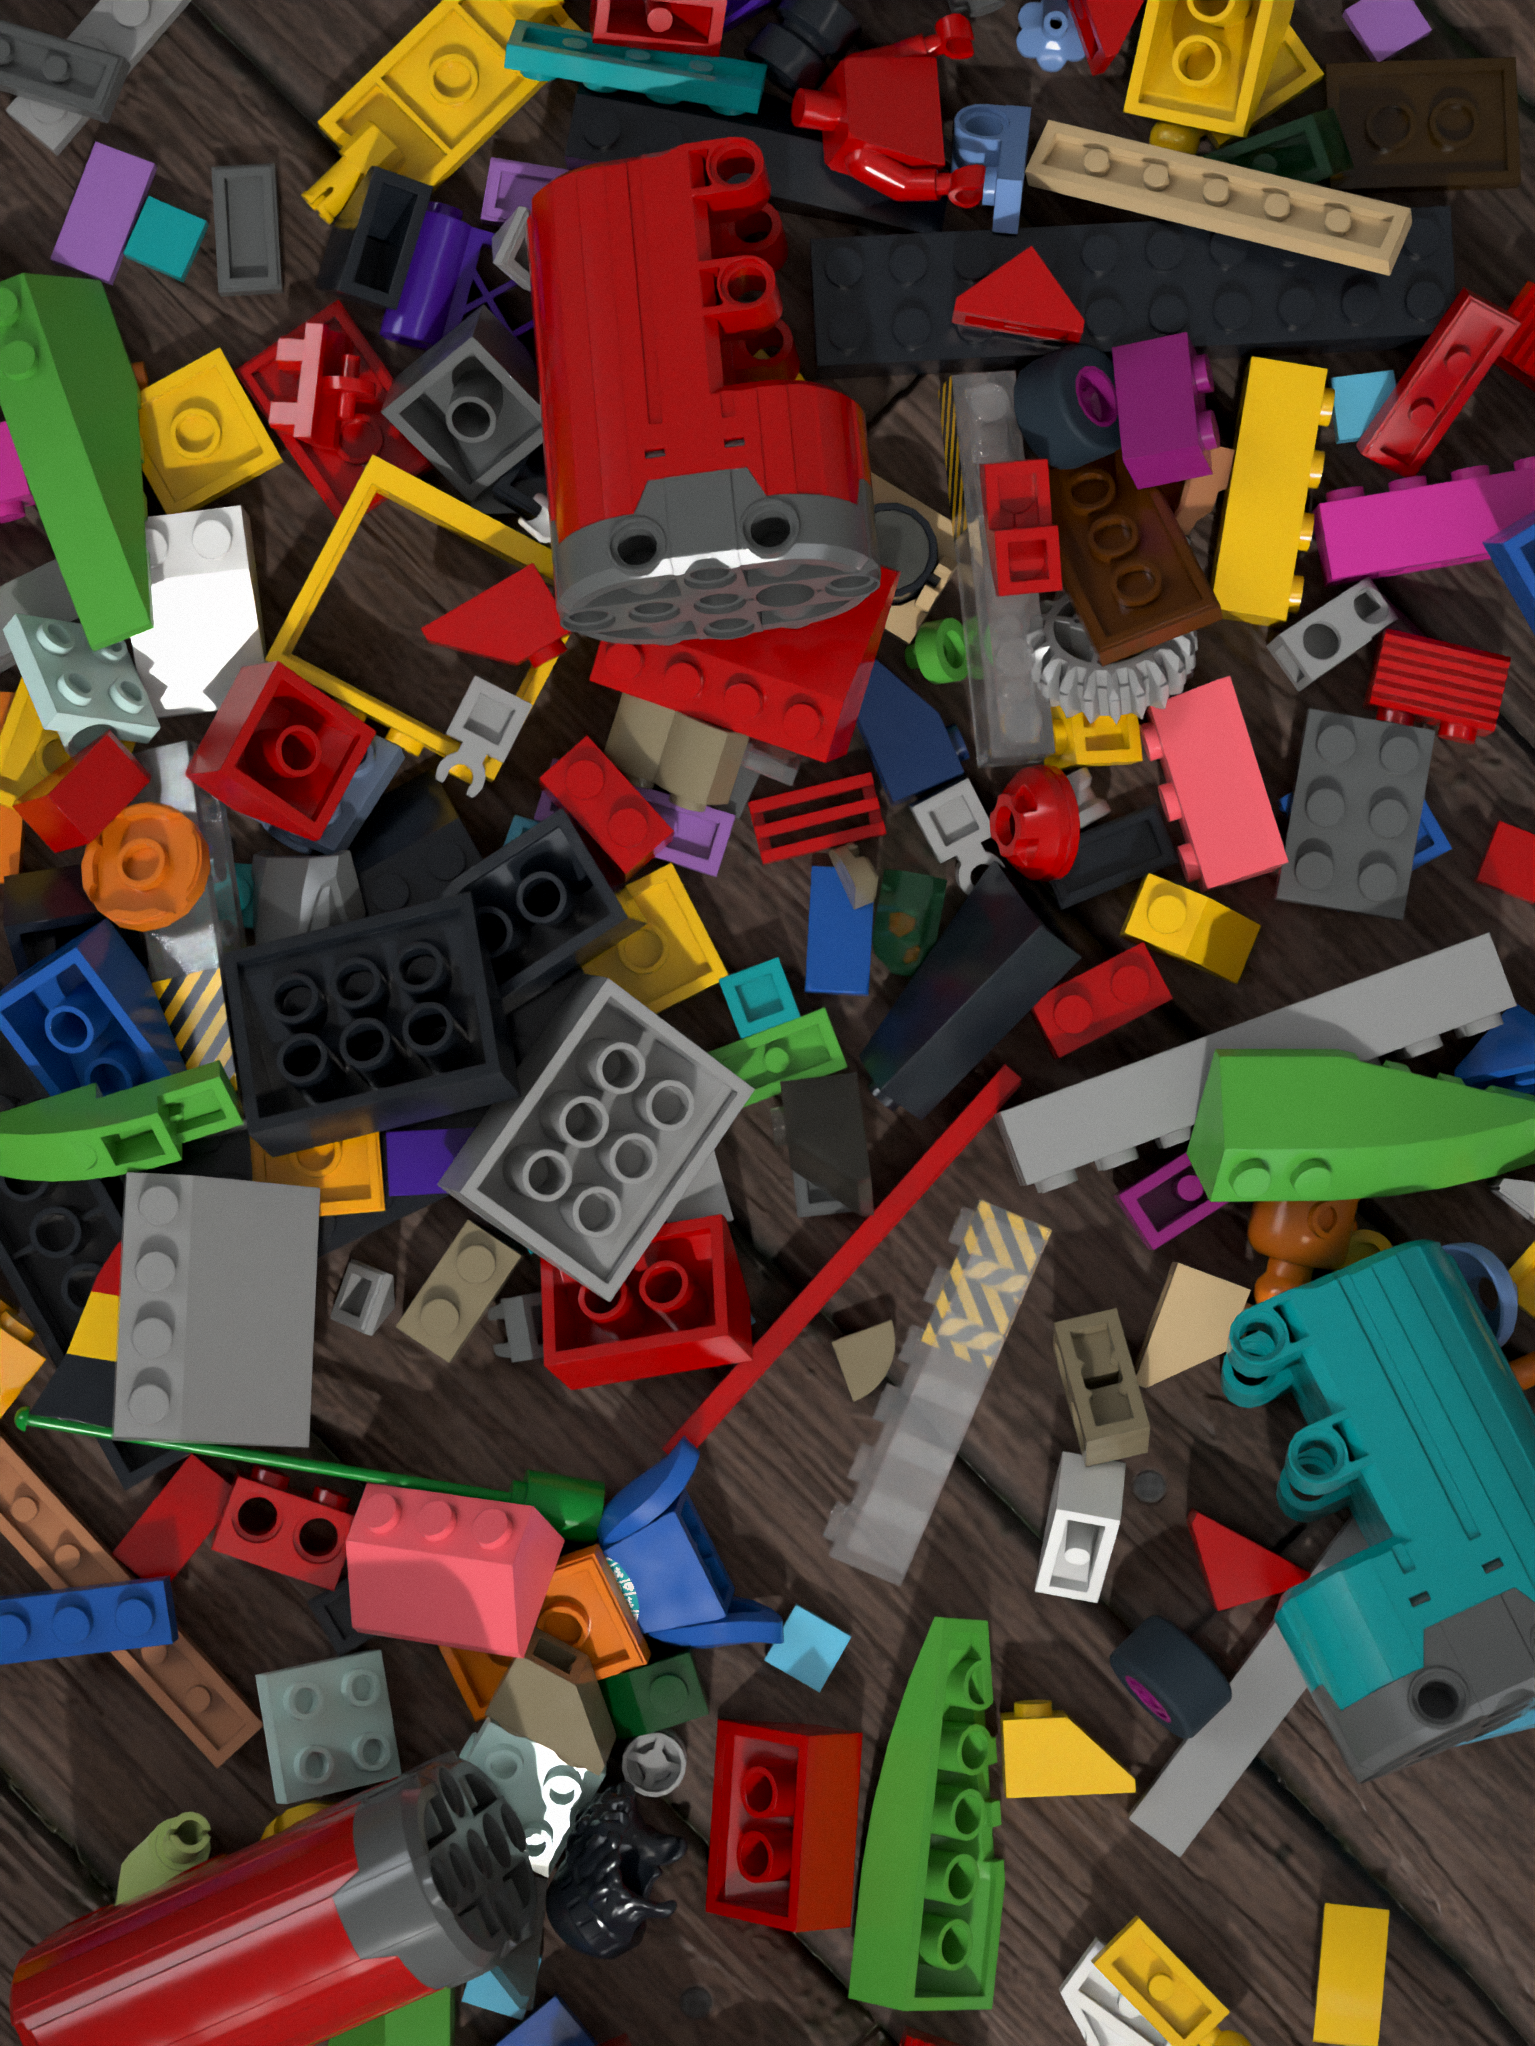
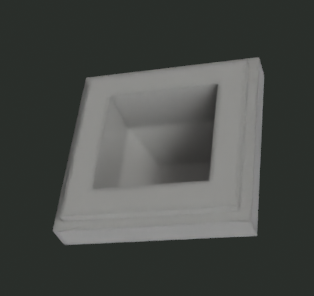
M519 206L491 238L493 263L521 288L531 291L526 223L531 211L526 207Z
M351 1259L330 1319L372 1336L395 1308L394 1277L366 1263Z

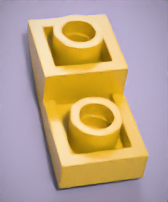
M1325 1903L1312 2042L1346 2046H1378L1389 1910Z

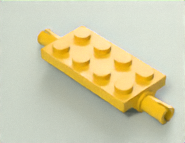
M442 0L317 121L319 128L341 149L339 153L342 157L309 190H305L301 194L302 198L314 211L317 210L320 213L319 216L330 225L334 218L346 207L371 166H377L433 186V193L548 82L532 80L524 77L518 70L504 68L506 46L516 20L583 31L563 9L562 5L565 1Z

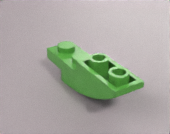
M220 1060L106 1096L102 1095L95 1082L0 1112V1176L32 1181H80L119 1176L127 1172L148 1170L181 1161L182 1143L243 1125V1106Z

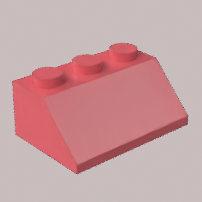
M1227 676L1168 698L1165 709L1149 706L1145 712L1148 722L1139 725L1140 736L1149 761L1159 759L1167 783L1158 786L1159 797L1168 822L1179 820L1186 844L1177 846V853L1186 881L1190 883L1197 880L1201 893H1205L1273 872L1286 864L1288 858L1231 677Z
M367 1483L345 1541L352 1628L358 1633L524 1659L565 1540L534 1506Z

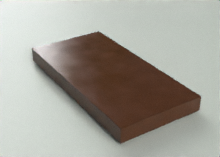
M1121 447L1112 454L1075 469L1060 470L1048 464L1052 524L1058 525L1062 586L1102 667L1223 619L1221 606L1160 486L1137 489L1123 462Z

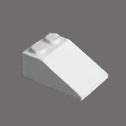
M241 505L148 517V521H145L146 548L150 553L154 628L131 637L137 673L148 694L157 719L218 711L241 667L265 663L267 653L250 516Z

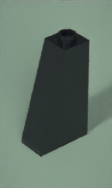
M994 861L984 872L859 1055V1058L872 1077V1080L867 1084L869 1090L884 1106L892 1111H896L899 1106H902L922 1121L1082 958L1036 892L998 862Z

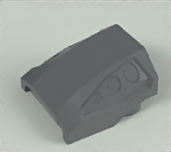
M265 849L253 855L251 877L254 884L253 931L255 945L365 917L366 910L350 850H340L334 854L320 856L275 855L273 849Z

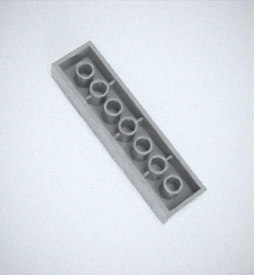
M1489 932L996 1113L994 1117L1019 1185L1028 1186L1034 1183L1038 1193H1045L1078 1181L1074 1168L1094 1161L1098 1171H1105L1138 1159L1139 1155L1135 1146L1154 1139L1157 1148L1161 1149L1190 1140L1215 1049H1340L1356 1053L1360 1061L1382 1066L1379 1056L1394 1051L1397 1061L1442 1047L1443 1044L1439 1034L1454 1029L1456 1037L1459 1039L1502 1025L1504 1022L1500 1012L1517 1005Z

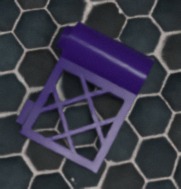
M430 201L397 310L385 309L379 331L380 336L400 345L428 351L462 322L464 316L475 311L483 304L516 338L533 330L534 325L533 320L511 331L494 299L519 285L510 280L489 292L476 270L481 246L492 249L491 238L495 233L471 227L462 221L463 211L456 207ZM473 283L480 298L466 305L471 284Z

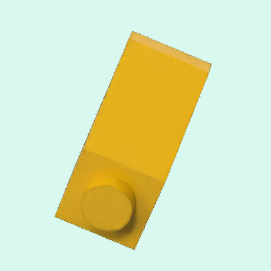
M1148 873L1140 882L1118 937L1137 945L1144 942L1147 949L1236 985L1261 925L1207 896Z
M1052 1701L1014 1702V1712L1000 1713L1003 1791L1006 1798L1136 1792L1135 1778L1131 1772L1064 1710H1052Z

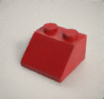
M279 661L241 667L189 763L184 776L237 812L309 840L318 841L377 731Z

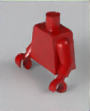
M957 13L946 15L936 22L934 26L936 33L924 36L922 32L891 45L849 54L839 62L822 85L821 91L804 88L797 90L791 109L792 123L796 127L822 130L824 162L831 170L849 175L899 202L940 200L941 195H948L949 200L953 204L963 208H971L976 206L983 198L986 172L984 165H968L956 169L952 173H939L945 166L937 59L934 57L944 54L952 59H968L974 55L971 40H975L971 24L965 16Z

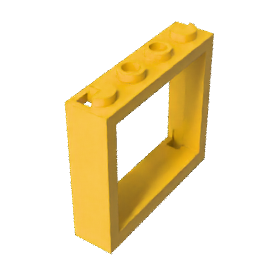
M372 454L265 658V663L281 662L361 721L365 722L368 717L389 728L385 740L400 746L401 749L419 757L423 747L445 758L447 755L457 752L461 743L293 655L292 653L376 493L519 569L534 563L544 582L554 587L552 551L546 546ZM569 636L562 640L564 644L567 642ZM558 657L537 669H534L531 664L515 696L534 705ZM487 755L482 763L485 769V780L489 782L494 781L503 764ZM455 765L450 768L448 772L450 775L471 784L472 773L468 767Z

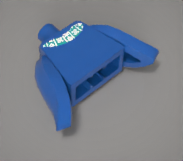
M683 1436L669 1454L629 1482L604 1507L602 1518L597 1528L595 1544L599 1543L641 1633H646L651 1640L669 1647L683 1649H705L747 1643L782 1644L784 1643L783 1620L778 1613L757 1601L733 1596L735 1587L686 1489V1485L695 1473L700 1451L686 1436Z

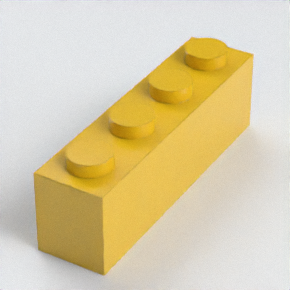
M1254 356L1251 357L1245 367L1232 444L1235 455L1229 486L1224 492L1209 583L1221 606L1223 619L1280 628L1287 619V613L1297 614L1299 611L1304 576L1294 575L1298 550L1308 551L1314 526V514L1304 512L1308 488H1319L1325 458V451L1314 450L1318 425L1329 426L1335 398V389L1325 387L1328 370L1326 368Z

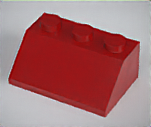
M723 1214L663 1224L611 1302L604 1300L540 1257L544 1366L570 1390L753 1360L750 1299L729 1226Z
M718 1719L705 1912L796 1933L851 1927L863 1733L817 1724Z

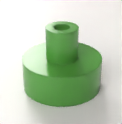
M954 618L923 623L918 629L915 644H910L905 649L906 663L913 670L920 669L923 676L935 685L963 680L968 675L972 662L971 644L966 630Z

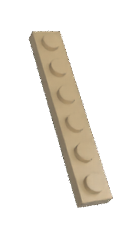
M1048 120L1025 170L1028 186L1390 276L1412 225L1411 208L1052 120Z

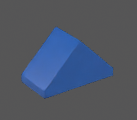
M1517 1003V1006L1507 1009L1501 1016L1504 1024L1489 1029L1456 1067L1455 1077L1461 1078L1465 1086L1485 1090L1488 1086L1493 1085L1535 1095V1015Z

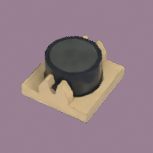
M871 472L880 564L901 571L892 604L898 605H891L884 631L906 645H910L976 535L965 530L953 542L950 519Z

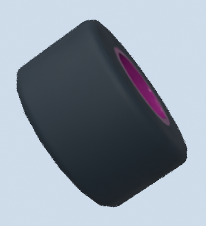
M1087 343L1070 344L1032 361L1020 371L1014 386V411L1022 435L1029 447L1039 458H1047L1049 465L1060 470L1075 469L1112 454L1121 447L1113 361L1103 351Z
M1159 1615L1149 1616L1110 1654L1111 1667L1128 1692L1161 1725L1183 1739L1193 1738L1232 1699L1231 1687L1214 1661L1183 1630Z

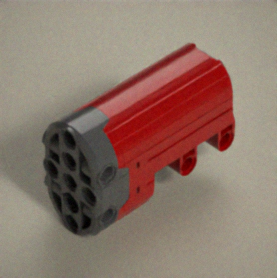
M727 137L685 143L662 152L585 165L554 178L531 199L532 208L531 214L527 218L526 237L556 610L560 618V626L565 630L578 632L581 635L597 640L620 644L670 646L683 640L698 638L699 640L710 638L719 640L736 639L755 632H763L766 629L781 627L798 629L808 626L813 622L829 619L859 605L866 597L880 587L881 566L865 414L858 403L835 388L811 381L795 380L799 374L800 360L791 330L780 319L783 302L774 275L786 262L789 246L779 212L771 204L767 203L771 196L772 186L762 151L754 141L747 138ZM736 174H752L745 182L739 184L727 183ZM755 232L769 233L765 239L756 243L744 241L745 238ZM752 290L764 292L756 301L750 303L737 301L746 292ZM769 346L781 348L778 354L769 359L753 357L762 348Z
M454 1750L449 1751L404 1772L400 1777H394L303 1818L291 1825V1827L230 1855L223 1853L197 1864L174 1876L159 1887L115 1906L112 1903L88 1913L45 1937L43 1941L26 1951V1954L19 1960L16 1966L9 1995L11 2025L15 2027L23 2046H314L442 1990L445 1986L453 1988L483 1975L503 1962L502 1958L512 1949L536 1933L532 1924L537 1906L536 1884L522 1824L516 1812L507 1803L504 1796H501L487 1775L476 1765L457 1757Z

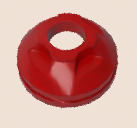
M1050 764L1026 767L1017 772L1006 785L1002 794L998 796L995 809L990 812L991 837L998 844L1000 855L1006 857L1017 871L1030 880L1054 881L1062 879L1073 866L1078 852L1080 817L1076 796L1064 772Z

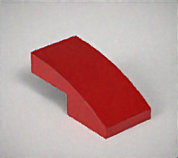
M1033 458L979 463L986 538L996 596L1062 591L1058 525L1052 524L1048 459Z

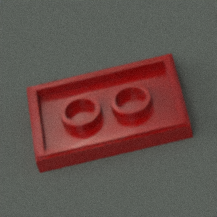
M336 300L306 322L324 323L329 326V330L351 337L349 355L361 357L359 378L377 384L376 396L370 400H356L354 421L341 420L338 450L319 449L291 435L277 430L275 432L338 521L372 454L416 478H420L435 466L381 413L393 378L339 300ZM306 322L287 335L305 333ZM278 341L234 370L268 422L271 401L275 395L298 396L300 375L286 374L278 370L276 362ZM376 493L366 514L388 500V498Z

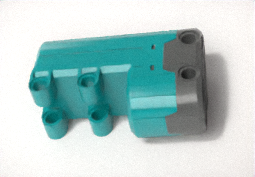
M1421 1239L1403 1243L1373 1254L1312 1282L1289 1289L1238 1314L1230 1326L1226 1348L1227 1353L1223 1359L1220 1375L1222 1392L1229 1401L1239 1407L1246 1408L1261 1406L1292 1392L1308 1426L1294 1435L1289 1444L1285 1465L1277 1484L1276 1498L1279 1507L1291 1519L1308 1523L1324 1518L1349 1506L1369 1548L1289 1588L1281 1596L1274 1615V1620L1349 1774L1354 1776L1358 1785L1373 1781L1419 1763L1462 1742H1468L1488 1734L1534 1710L1535 1413L1455 1258L1444 1251L1440 1242ZM1253 1330L1258 1331L1247 1337L1240 1339V1337L1246 1332ZM1233 1367L1236 1371L1247 1377L1260 1378L1268 1376V1378L1259 1385H1244L1234 1376ZM1289 1482L1303 1494L1313 1496L1324 1494V1496L1311 1502L1302 1501L1293 1494Z

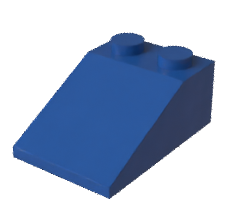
M105 918L16 976L0 991V1030L50 1096L95 1082L102 1095L106 1096L187 1070L146 969L108 918Z

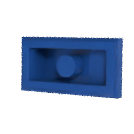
M812 866L805 993L868 996L874 902L854 910L835 867Z

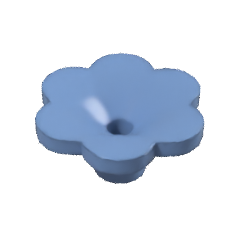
M1067 0L1029 2L1020 9L1018 23L1022 30L1017 36L1016 47L1023 57L1036 58L1040 68L1050 73L1061 70L1067 61L1078 62L1086 57ZM1057 23L1060 28L1053 29L1050 24Z

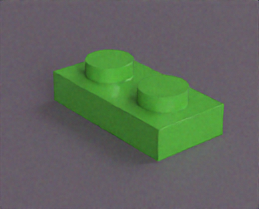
M825 1008L707 1052L755 1089L743 1108L848 1068Z

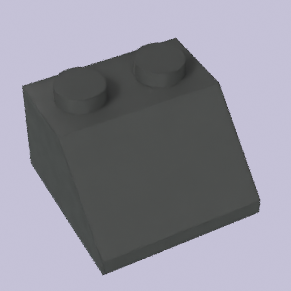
M484 304L392 380L381 413L469 502L543 443L537 368L528 350Z

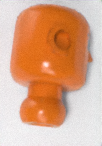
M1360 1199L1253 1202L1247 1231L1249 1244L1256 1252L1269 1257L1266 1272L1255 1283L1254 1298L1256 1304L1289 1289L1311 1282L1314 1268L1332 1270L1344 1264L1352 1232L1358 1228L1356 1215Z

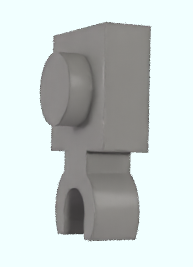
M474 676L445 733L462 743L457 752L447 755L439 763L435 780L443 783L451 767L464 765L472 773V782L465 795L471 798L475 797L485 783L486 775L482 763L486 755L504 763L533 705Z
M964 775L909 804L936 860L941 864L956 856L958 860L955 868L956 882L968 896L975 887L971 882L970 875L977 865L986 864L990 866L996 861L1005 868L1003 862L996 855L988 850H984L981 845L982 841L991 837L990 820L968 777Z

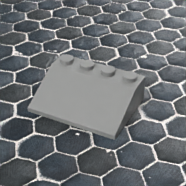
M583 973L518 1066L517 1075L521 1097L491 1105L437 1185L484 1220L604 1300L611 1302L755 1089L607 977Z
M126 1173L123 1199L112 1440L309 1447L320 1188L195 1175Z

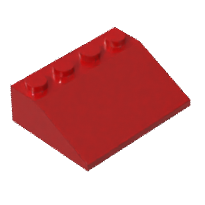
M880 564V587L866 597L859 605L840 615L813 622L808 626L798 629L784 627L766 629L763 632H755L745 637L727 640L711 638L699 640L698 638L683 640L670 646L620 644L600 640L589 681L827 763L847 755L901 571Z

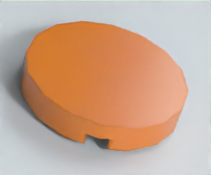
M148 801L126 806L91 843L87 844L81 863L83 888L97 910L121 928L145 932L168 927L188 914L204 893L211 870L209 846L198 826L170 805Z

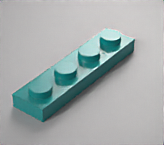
M516 20L507 42L504 68L518 70L524 77L536 81H551L556 78L583 82L585 87L597 92L611 93L623 89L645 93L649 99L663 104H677L683 100L706 104L717 113L731 116L741 115L745 112L758 113L768 66L766 64L722 56L711 57L592 43L591 33L523 20Z

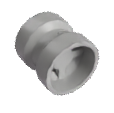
M670 1728L631 1737L625 1746L622 1760V1771L626 1782L632 1784L635 1791L644 1796L659 1797L672 1792L680 1785L685 1775L687 1751L684 1741Z

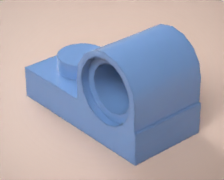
M974 104L958 111L954 119L950 172L952 173L961 167L975 164L986 167L982 205L994 206L992 232L1018 234L1032 107Z

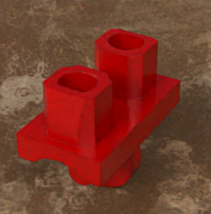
M306 322L305 333L284 335L278 338L276 354L278 370L286 374L300 375L298 396L275 395L271 401L269 425L270 428L291 435L319 449L338 450L341 420L354 421L356 400L374 399L377 384L359 378L361 357L349 355L350 336L328 329L329 326L324 323Z

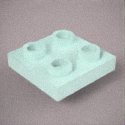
M18 613L4 627V635L43 728L58 732L63 747L70 757L76 755L108 729L119 740L148 744L161 728L124 640L93 651L82 624Z
M365 1650L255 1675L276 1803H294L390 1780L397 1776L400 1777L401 1768L381 1650Z
M487 1716L480 1731L472 1733L459 1758L471 1762L481 1769L492 1781L501 1796H504L507 1803L516 1812L525 1832L532 1870L548 1878L566 1847V1838L571 1832L572 1825L575 1823L576 1811L592 1801L606 1775V1765L600 1776L585 1768L569 1766L561 1761L555 1752L527 1737H517L508 1733L496 1720Z

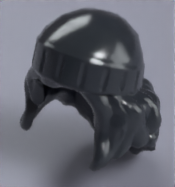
M620 1782L618 1786L607 1787L605 1792L602 1794L597 1793L593 1796L592 1801L576 1811L575 1823L572 1825L571 1832L566 1838V1858L560 1864L546 1890V1913L555 1933L575 1951L597 1959L613 1960L637 1947L642 1942L647 1928L646 1918H667L677 1909L676 1900L660 1903L651 1900L650 1895L654 1883L663 1874L661 1866L679 1861L688 1849V1840L685 1837L662 1834L653 1826L644 1823L642 1815L637 1808L638 1802L635 1798V1789L629 1782Z

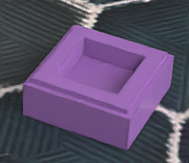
M1360 0L1345 9L1342 17L1371 62L1392 59L1427 37L1432 31L1413 0Z

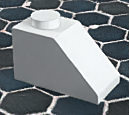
M1062 1452L1051 1494L1035 1592L1098 1603L1121 1521L1126 1463L1110 1461L1085 1467L1081 1454Z

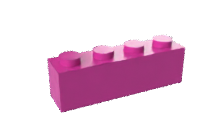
M1535 456L1513 462L1515 471L1490 475L1489 466L1480 465L1451 472L1452 481L1427 485L1426 476H1413L1389 482V492L1365 496L1363 486L1342 488L1326 493L1327 502L1319 503L1312 512L1314 514V531L1324 587L1360 582L1367 577H1370L1372 580L1491 560L1482 542L1535 510Z

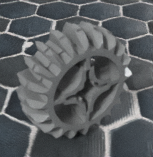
M1062 588V591H1056L1053 601L1045 600L1039 602L1038 613L1036 616L1028 619L1025 637L1026 645L1023 646L1029 680L1033 684L1034 691L1041 692L1047 707L1060 706L1066 718L1084 712L1090 724L1099 716H1111L1117 725L1121 715L1133 713L1143 720L1148 706L1165 709L1169 695L1176 696L1183 693L1186 680L1193 677L1198 640L1197 631L1194 630L1102 667L1064 588Z

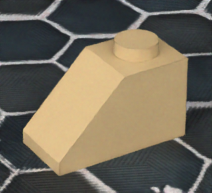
M1172 1262L1134 1364L1138 1385L1147 1388L1226 1352L1230 1326L1234 1319L1245 1309L1254 1306L1247 1303L1251 1290L1181 1263ZM1247 1332L1240 1337V1339L1244 1338Z

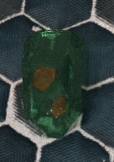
M884 869L872 932V944L876 957L892 974L905 977L913 976L935 946L948 880L908 871Z

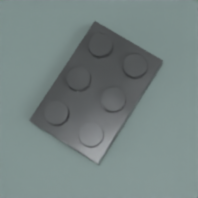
M1310 708L1306 711L1283 842L1288 862L1278 870L1274 894L1275 900L1394 921L1403 920L1435 730Z

